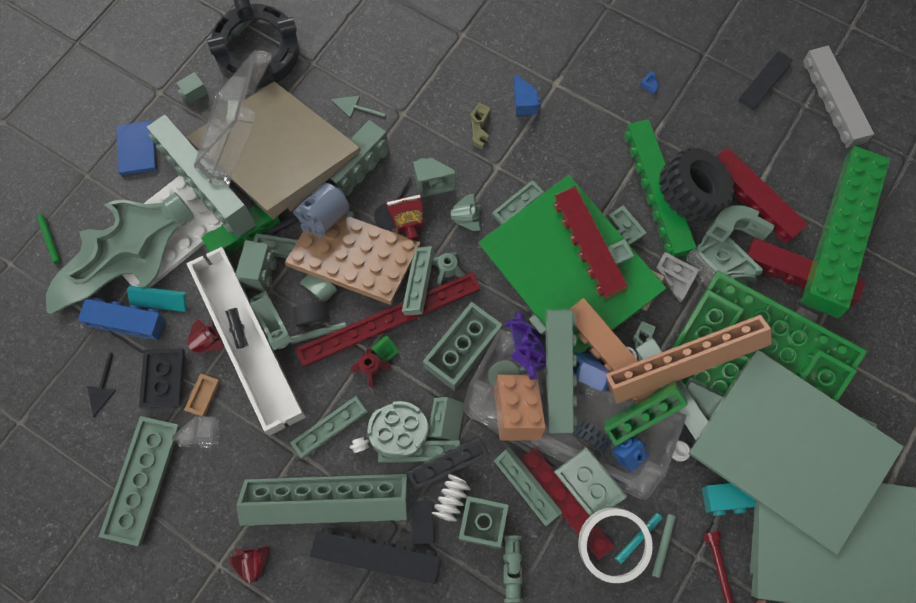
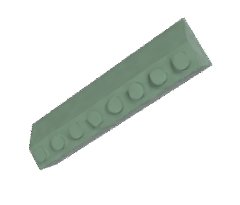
M407 474L245 479L236 505L239 525L407 520Z

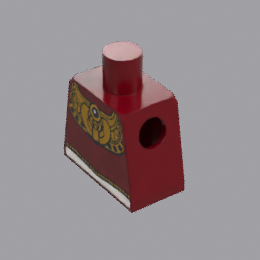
M421 194L387 201L386 209L397 233L406 232L408 240L418 239L417 229L423 228Z

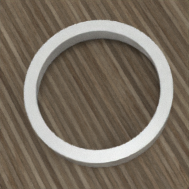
M611 507L595 512L585 521L579 534L578 548L583 563L596 577L610 583H624L639 576L647 567L652 555V538L647 526L638 516L625 509ZM614 515L624 516L633 520L642 530L645 539L644 553L638 565L630 572L620 576H609L597 570L591 563L587 553V539L591 529L603 518Z

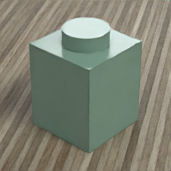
M195 72L176 82L179 87L177 92L183 100L187 99L190 104L208 94L204 84Z

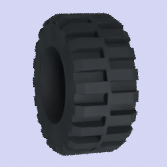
M701 148L684 149L669 161L660 173L659 185H661V194L664 195L663 199L666 203L668 202L669 208L672 211L675 210L678 216L685 217V220L706 222L728 207L734 195V182L731 180L730 172L726 170V165L722 164L719 161L720 159L717 156H713L709 151H704Z

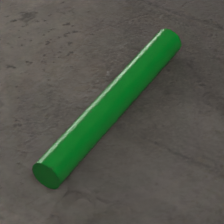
M39 214L37 215V220L53 264H58L61 260L45 216Z

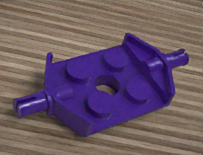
M519 311L515 313L516 319H510L504 325V327L511 328L515 351L510 357L528 371L529 379L535 380L537 379L536 371L546 367L544 346L539 331L535 326L530 325L528 321L524 320L523 313Z

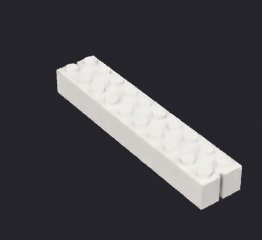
M220 247L206 254L212 265L209 266L203 256L188 262L187 265L265 433L271 436L286 428L284 424L287 423L290 426L306 417L263 327L250 305L243 286L235 276L236 271L223 247ZM232 308H238L240 320L245 326L244 332L249 346L241 349H236L232 333L229 332L230 326L225 311Z

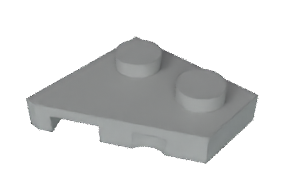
M666 252L655 269L657 273L665 276V284L680 302L684 299L699 269Z

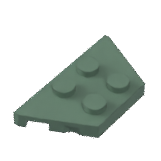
M705 234L702 243L695 250V256L713 275L717 270L728 276L746 273L755 276L762 274L763 269L729 236L722 243Z

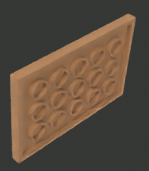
M344 215L321 238L311 232L306 233L303 231L286 259L285 264L287 267L391 305L412 264L416 248H420V242L413 239L408 240L407 237Z

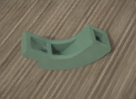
M730 206L718 214L710 224L706 234L723 243L732 231L736 229L764 241L773 231L774 225L758 217L759 211L746 206Z
M264 291L249 299L250 305L259 319L273 350L286 347L292 339L267 292Z

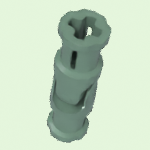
M503 536L505 541V554L503 555L505 563L504 584H506L504 603H523L521 598L523 579L520 564L522 554H520L519 543L521 536ZM508 574H518V576L514 579L510 578Z

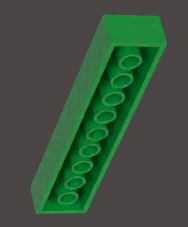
M854 146L845 157L800 304L838 319L849 309L889 166V158Z

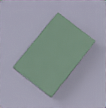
M588 446L555 470L556 475L590 516L601 509L614 507L627 497V494Z

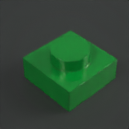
M387 336L371 348L378 358L386 363L399 352Z

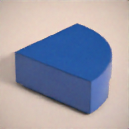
M650 71L642 80L640 86L653 95L657 91L658 82L656 75Z

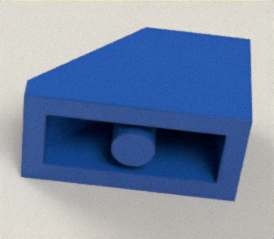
M514 75L513 90L516 116L536 115L538 107H541V98L537 97V89L518 75Z

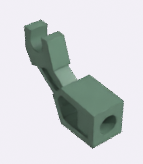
M643 321L639 323L631 339L634 342L638 362L643 359L636 348L649 341L655 330V326ZM639 334L647 337L644 343L638 338Z

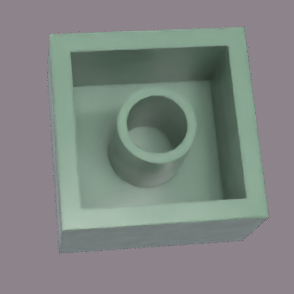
M245 240L235 275L244 289L267 292L268 287L271 286V274L276 269L277 259L269 245Z
M467 496L459 541L500 549L509 505Z

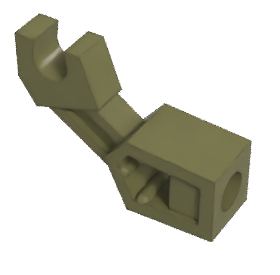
M478 103L470 115L473 132L472 142L474 146L483 150L485 143L480 142V140L488 142L489 135L481 128H484L490 116L491 108Z

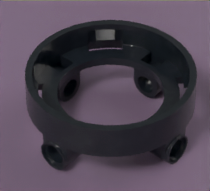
M233 0L235 8L220 18L213 29L211 38L207 39L210 52L214 55L219 69L229 80L245 87H265L274 81L277 83L284 79L294 68L299 56L297 28L293 16L287 17L283 12L269 5L250 4V0ZM248 20L269 22L276 27L281 35L280 48L270 60H268L266 55H257L252 59L253 65L242 63L236 60L228 50V38L232 30ZM288 50L292 51L293 53L291 57L289 56L286 63H281L286 57ZM229 66L243 72V75L241 76L235 72L232 73L228 70Z

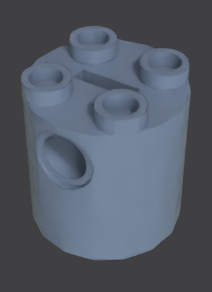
M323 183L296 207L293 213L302 223L300 227L304 232H311L321 238L349 211V204L341 189L329 183Z

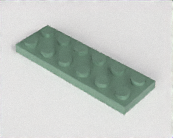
M140 416L99 537L141 547L181 427L180 425Z

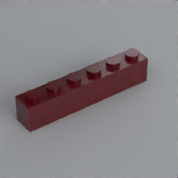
M728 147L717 155L720 159L719 161L726 165V170L731 174V180L734 182V195L737 200L746 207L759 211L758 217L773 224L772 232L778 240L787 245L807 227L808 224Z
M576 186L555 195L554 209L557 214L560 213L563 219H561L563 227L565 230L569 229L571 236H569L574 247H578L580 251L578 256L582 263H586L588 267L586 271L589 278L595 280L597 284L595 289L599 297L603 296L604 300L607 301L626 292L628 286Z
M756 238L752 240L746 254L763 269V273L769 277L781 279L787 284L802 287L805 290L813 260ZM857 278L850 303L851 307L860 301L866 280Z

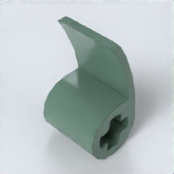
M309 274L300 282L319 301L327 302L337 291L331 282Z

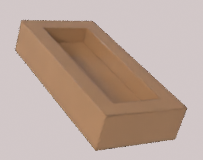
M200 374L184 410L205 418L221 381Z

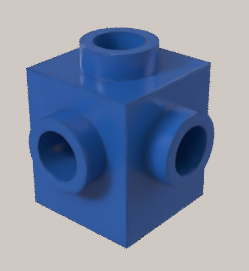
M631 437L611 450L619 465L631 472L649 457L645 449L646 444L640 438L635 439Z

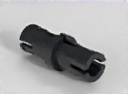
M238 308L225 311L230 326L229 332L232 333L236 349L249 346L244 332L245 326L240 320Z

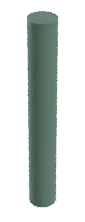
M346 322L291 336L292 341L290 343L295 344L328 335L346 327Z
M668 514L652 573V576L656 578L661 577L676 520L674 515Z

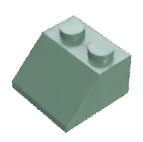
M421 158L413 162L415 180L421 198L455 190V172L453 169L433 158Z

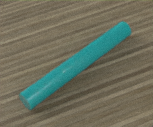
M655 513L645 524L649 532L663 519L658 513ZM642 530L617 555L615 560L619 564H622L644 540Z

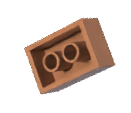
M497 375L493 388L500 440H540L545 430V422L538 378L531 380L528 375Z

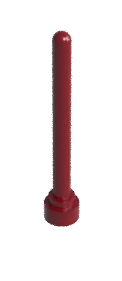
M720 531L704 533V541L711 547L724 602L734 603L719 548L720 540L722 539Z

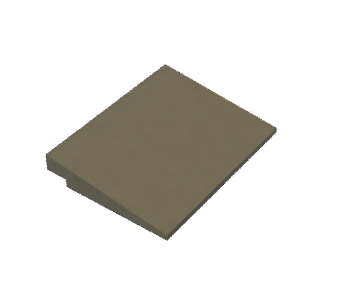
M275 81L186 137L198 152L273 220L286 208L292 211L361 151L359 146Z

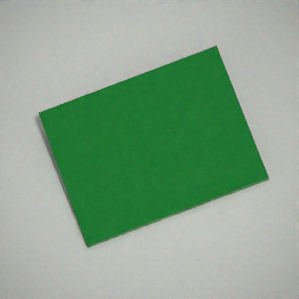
M570 175L566 176L478 242L545 327V309H570L579 300L584 298L612 331H615L667 289L628 244L634 257L617 265L628 286L627 291L607 301L604 300L603 296L599 297L595 286H597L595 280L589 278L586 271L588 267L585 262H581L578 256L580 251L577 246H573L569 236H571L569 229L565 230L561 222V219H563L560 213L557 214L554 209V196L576 186L606 246L609 247L624 240V238ZM573 327L572 332L576 334V346H573V352L585 353L592 348L588 343H582L577 337L579 333Z
M717 270L672 348L761 315L771 328L772 345L759 349V351L837 402L856 374V368L867 351ZM754 352L681 380L686 386L691 377L725 394L738 372L743 369Z

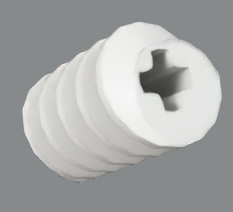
M448 475L451 481H446L445 485L449 489H442L441 492L445 497H438L442 505L436 504L434 507L438 512H432V514L449 522H457L453 514L461 513L457 506H464L460 498H467L463 491H470L471 488L467 485L466 481L456 476Z

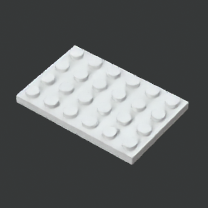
M178 176L144 203H163L166 198L176 192L195 215L184 225H180L169 239L159 274L146 288L154 286L202 247L204 242L201 238L207 232L215 230L222 225V222H219L213 215V212L209 211L204 205L203 200L197 197L193 191L194 189L186 184L182 176ZM133 274L123 275L132 286L141 287L139 280Z

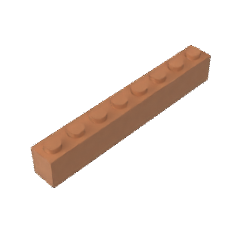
M761 315L607 373L605 375L609 389L616 404L670 384L673 381H678L772 345L771 328Z

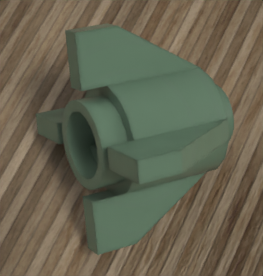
M474 194L466 195L454 205L451 210V218L456 224L472 231L481 230L478 219L482 205H473L476 203Z
M445 253L433 258L432 265L438 267L440 273L437 281L438 286L442 285L445 277L449 278L455 275L460 278L465 275L457 266L459 253Z

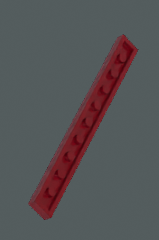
M473 272L427 291L423 314L405 316L402 312L404 303L402 302L296 348L303 367H307L479 292L480 286Z

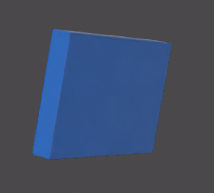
M152 120L116 126L118 172L120 175L157 170L155 144L148 136L150 131L147 128L148 125L153 123Z

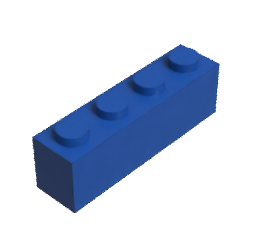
M94 298L93 300L85 299L78 317V321L88 327L157 341L165 321L157 310L148 309V311H145L134 305L125 307L123 304L114 301L111 304L105 303L104 300Z

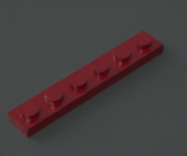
M533 448L520 459L521 462L562 511V517L579 537L583 524L590 517L589 514L556 475L538 450ZM595 524L589 533L587 548L598 561L613 549L614 546L597 524Z

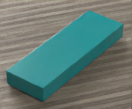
M129 286L127 288L129 305L182 312L187 310L186 292Z

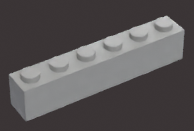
M829 45L809 50L803 60L804 67L808 70L811 81L815 84L818 95L822 98L826 111L830 114L833 125L840 134L841 141L844 142L846 148L867 143L874 135V132Z

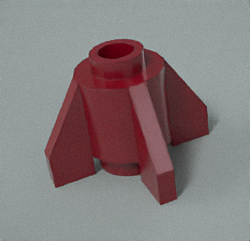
M200 318L193 322L188 336V347L193 352L216 351L225 347L222 339L218 338L214 322L207 326Z
M369 348L366 354L360 358L359 362L351 367V372H362L364 376L368 377L369 387L374 388L373 377L377 376L380 369L389 370L391 368L389 363L379 361L372 354V349Z
M265 545L257 549L246 550L237 548L236 555L229 557L230 566L240 579L245 580L246 583L258 581V578L262 576V571L269 555L268 546Z

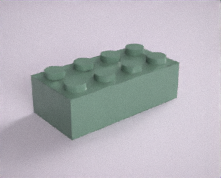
M368 120L350 139L360 147L361 151L324 182L341 189L345 196L350 195L356 184L361 183L365 175L376 167L377 162L381 158L386 157L389 152L386 131L371 120Z
M471 302L423 360V367L455 391L500 335L503 324Z

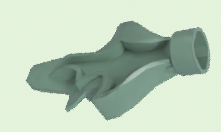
M176 192L166 198L163 203L143 204L129 200H114L105 204L104 206L115 217L114 225L105 230L87 229L79 231L82 240L80 252L51 281L46 293L47 313L50 315L56 314L70 305L88 299L120 275L133 274L139 280L142 288L148 287L159 274L169 239L180 225H184L195 216L191 209Z

